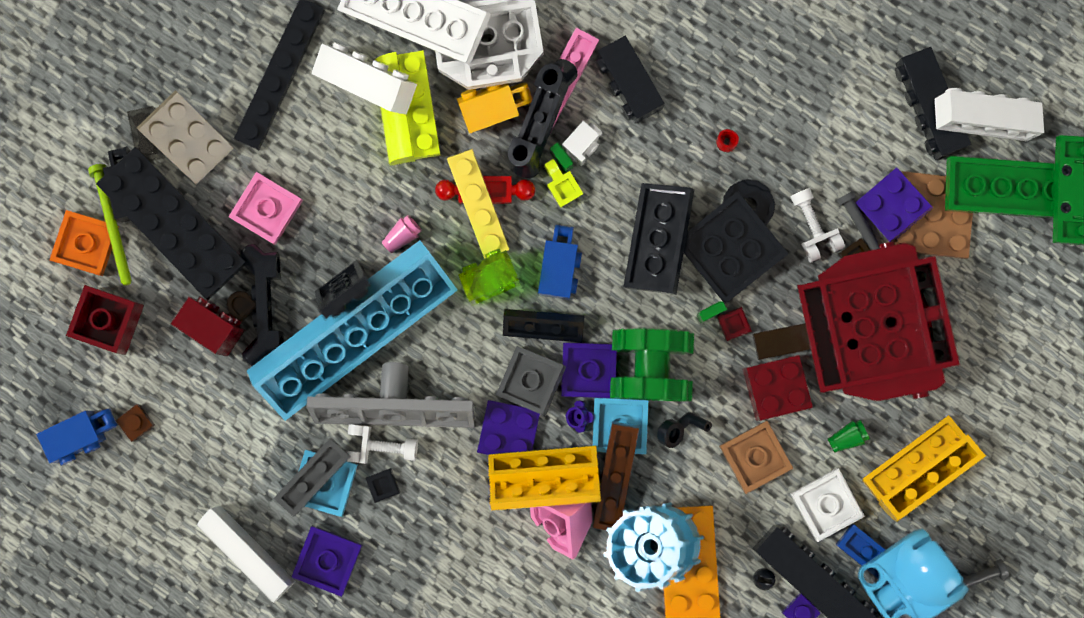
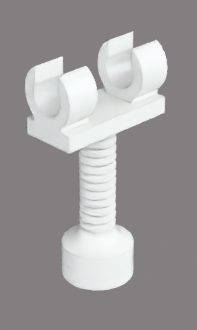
M810 188L790 196L794 206L802 208L805 218L808 220V225L811 227V232L814 235L813 239L801 244L810 263L821 258L820 252L815 245L817 242L828 238L834 252L845 248L838 228L828 233L822 232L815 212L812 210V205H810L811 200L814 198Z
M349 424L348 434L363 436L361 452L346 451L351 456L347 462L367 463L370 450L401 453L404 456V460H416L418 450L417 439L407 438L402 444L385 441L377 442V440H370L371 426Z

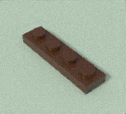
M612 421L600 482L601 502L596 504L593 528L607 530L614 527L616 522L623 516L639 426Z

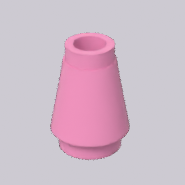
M407 215L404 219L400 218L382 241V244L390 253H393L419 237L418 234L422 230Z

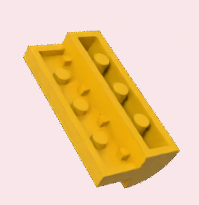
M948 415L865 476L862 481L879 501L881 508L894 521L898 522L986 457V455L969 435H965Z
M596 446L488 454L491 511L601 502Z

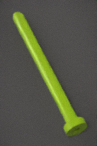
M95 164L88 168L89 176L95 179V183L104 176L103 168L107 167V165ZM96 184L120 281L124 286L131 284L132 279L117 220L114 219L110 198Z

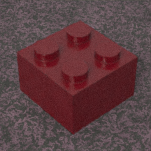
M84 285L66 336L116 354L126 355L144 305Z
M201 296L198 299L188 297L171 322V325L214 354L227 357L245 332L240 327L242 323L240 320L229 313L227 314L223 311L219 313L220 307Z
M799 355L743 369L756 421L813 408Z

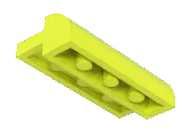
M424 50L398 55L397 52L377 57L374 60L388 65V71L393 73V70H398L409 75L408 80L417 84L407 114L391 112L380 107L389 165L440 156Z

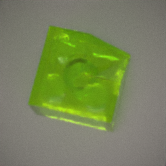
M500 249L491 251L485 255L486 259L482 260L479 266L477 263H472L463 267V273L458 274L471 306L520 286L519 278L507 250L503 252Z

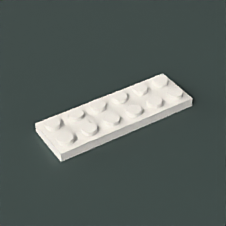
M341 0L337 9L468 65L472 62L491 16L486 11L458 0Z

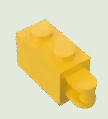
M521 83L509 87L508 84L490 86L479 91L471 89L462 92L461 97L456 98L469 134L519 116L517 108L527 105L533 100L527 83ZM519 92L521 99L514 101L512 94Z

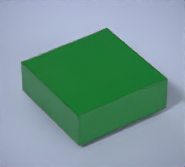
M556 143L550 147V154L565 173L573 168V161L562 146Z
M719 301L698 312L697 317L700 323H703L726 311L727 308L723 301Z

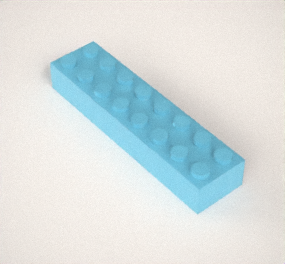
M420 240L369 278L371 286L367 288L369 292L358 301L352 299L345 305L346 310L335 318L330 316L325 319L321 314L247 370L253 387L285 421L307 405V397H315L316 394L323 393L458 291Z

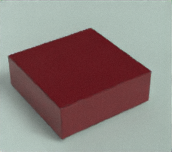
M742 307L717 316L726 341L752 332Z

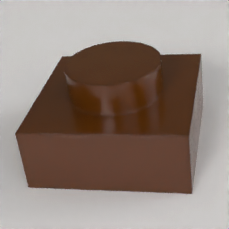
M136 404L115 420L131 442H134L155 426L140 404Z

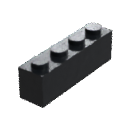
M932 47L902 57L896 63L895 74L898 81L904 83L906 88L905 99L910 107L913 106L917 115L915 116V123L917 128L924 132L927 139L925 147L928 154L933 155L934 159L938 160L972 145L967 133L936 129L935 98L944 94L949 88Z

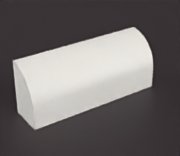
M221 506L210 508L198 522L197 526L273 603L296 582Z

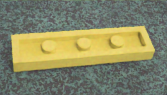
M473 149L448 157L447 161L484 259L509 250V245Z

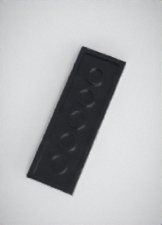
M134 147L96 183L206 300H209L247 264L138 148Z

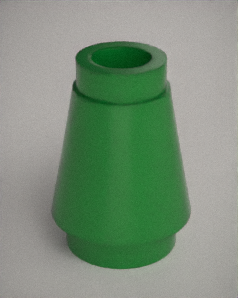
M852 420L827 439L834 453L865 445V441L869 440L870 437L861 420L856 422Z

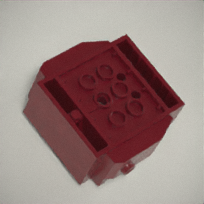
M895 241L880 244V249L844 256L818 275L819 281L797 285L820 393L843 389L844 394L873 401L912 395L913 399L930 396L929 391L937 390L946 382L943 368L960 365L936 256L918 260L915 246L905 243L896 245ZM917 272L925 274L926 278L924 281H917ZM932 288L935 306L928 307L922 290ZM845 312H849L852 315V320L849 323H845L841 319L842 314ZM888 317L896 319L895 327L890 328L886 325ZM939 320L943 337L941 341L933 342L932 321ZM850 339H855L858 342V347L854 350L847 346V342ZM935 350H941L943 352L942 359H935Z

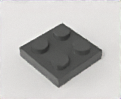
M516 346L496 395L546 416L566 366Z

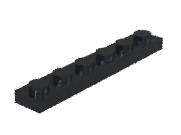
M308 0L298 1L235 134L234 139L258 151L260 150L325 12L324 7Z

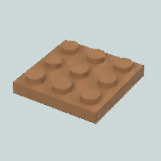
M901 171L930 203L933 209L895 240L896 245L905 243L915 246L917 254L968 259L973 213L945 211L946 176Z

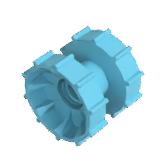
M671 502L664 503L662 506L640 507V511L636 512L633 509L623 511L624 516L616 522L614 527L607 529L610 534L607 542V552L604 553V556L609 558L610 564L616 573L615 579L621 578L626 583L635 586L637 592L654 586H659L660 589L670 585V580H674L676 583L685 579L684 575L694 565L701 563L698 556L700 540L704 539V536L699 535L697 527L691 519L693 514H685L683 511L672 507ZM652 539L658 543L659 549L657 553L651 549L650 542Z

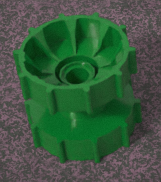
M644 328L613 330L612 350L635 353L634 377L611 378L610 398L692 402L693 381L670 379V354H694V333Z

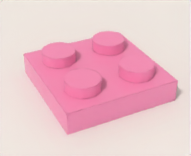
M256 172L230 213L229 218L276 245L303 200Z

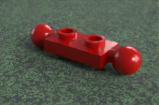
M483 176L493 204H512V195H516L520 200L524 201L530 200L535 195V185L530 180L523 179L517 182L516 185H512V176ZM445 179L437 183L435 193L439 199L448 201L455 195H458V203L464 204L457 185L452 181Z

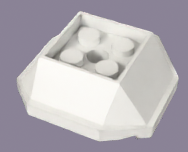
M458 0L491 14L483 35L491 34L494 38L490 42L480 40L470 65L435 51L438 71L468 90L522 81L544 55L535 0Z

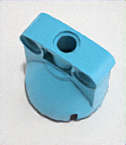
M923 528L912 531L859 568V581L884 618H899L903 614H907L911 618H935L963 599L968 592L967 586L962 581V577L939 545L935 541H931L930 535ZM874 567L878 571L879 577L876 582L868 583L865 581L864 572L867 568Z

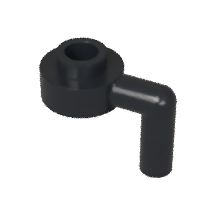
M687 412L678 421L673 419L664 421L658 428L657 438L659 443L668 448H674L682 441L684 429L689 424L708 432L712 427V423L691 412Z

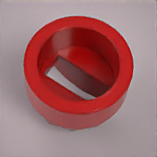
M722 130L716 140L718 149L726 153L733 151L739 142V137L733 130ZM725 138L730 139L728 145L724 144Z

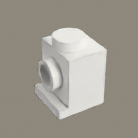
M583 121L565 140L562 148L582 166L585 163L584 155L591 156L598 148L599 144L597 141L602 132L593 123L588 125Z

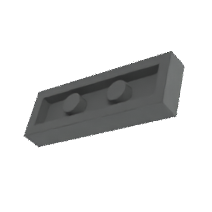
M330 438L274 499L288 513L295 517L351 456L336 441Z

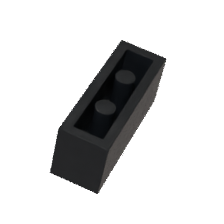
M626 35L598 50V59L595 61L602 75L607 73L611 80L608 83L609 88L615 97L620 96L624 103L621 108L628 120L632 118L634 123L637 124L663 109L665 103Z

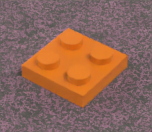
M66 210L49 260L103 277L112 251L106 222Z

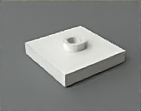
M839 468L790 493L816 542L865 517Z

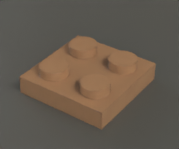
M764 421L719 445L744 494L793 469L768 421Z

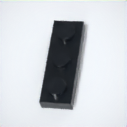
M504 309L502 336L582 343L585 316Z

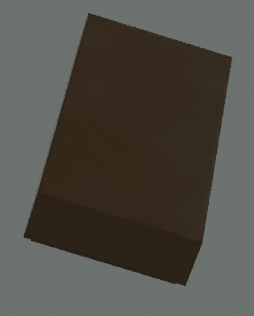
M805 323L752 334L758 360L811 350Z

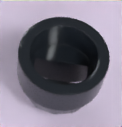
M760 568L754 573L753 582L758 589L766 591L774 586L775 575L767 568ZM760 576L772 580L771 583L758 581V578Z

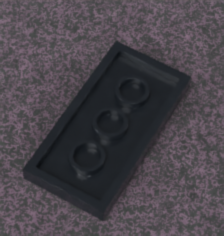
M641 183L623 287L677 295L694 189L690 187Z
M358 260L354 261L315 291L318 310L325 319L330 316L333 318L339 316L346 310L345 305L352 299L358 301L369 292L367 288L371 286L370 281Z

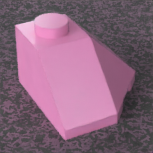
M591 503L530 507V514L534 523L537 526L542 523L545 531L551 536L547 541L552 549L574 559L592 524Z

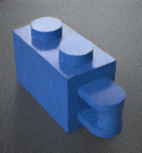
M555 224L553 241L546 240L538 289L539 296L570 300V294L576 295L578 279L573 278L574 268H580L582 252H577L578 245L571 244L574 227ZM558 236L568 237L567 243L557 242Z
M110 408L96 414L94 411L85 410L36 435L49 464L60 463L62 466L76 460L75 455L82 451L87 454L101 447L99 443L107 440L104 433L118 425ZM102 418L105 426L101 427L98 422V419Z

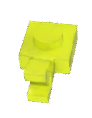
M554 159L544 164V168L553 180L547 184V187L560 208L583 195L582 190L570 171L563 175Z

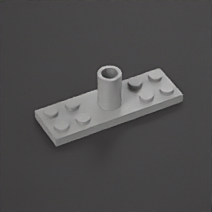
M387 362L382 365L380 398H359V396L353 394H345L343 397H332L324 393L316 394L315 397H307V409L315 424L475 428L473 401H468L467 398L454 397L452 400H441L439 397L428 396L424 400L407 399L409 366L400 362Z

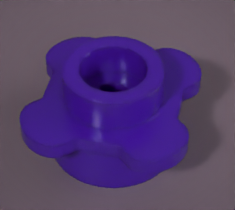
M579 400L574 403V407L566 412V421L570 427L575 428L578 433H582L585 431L587 424L594 421V414L586 409L583 401Z

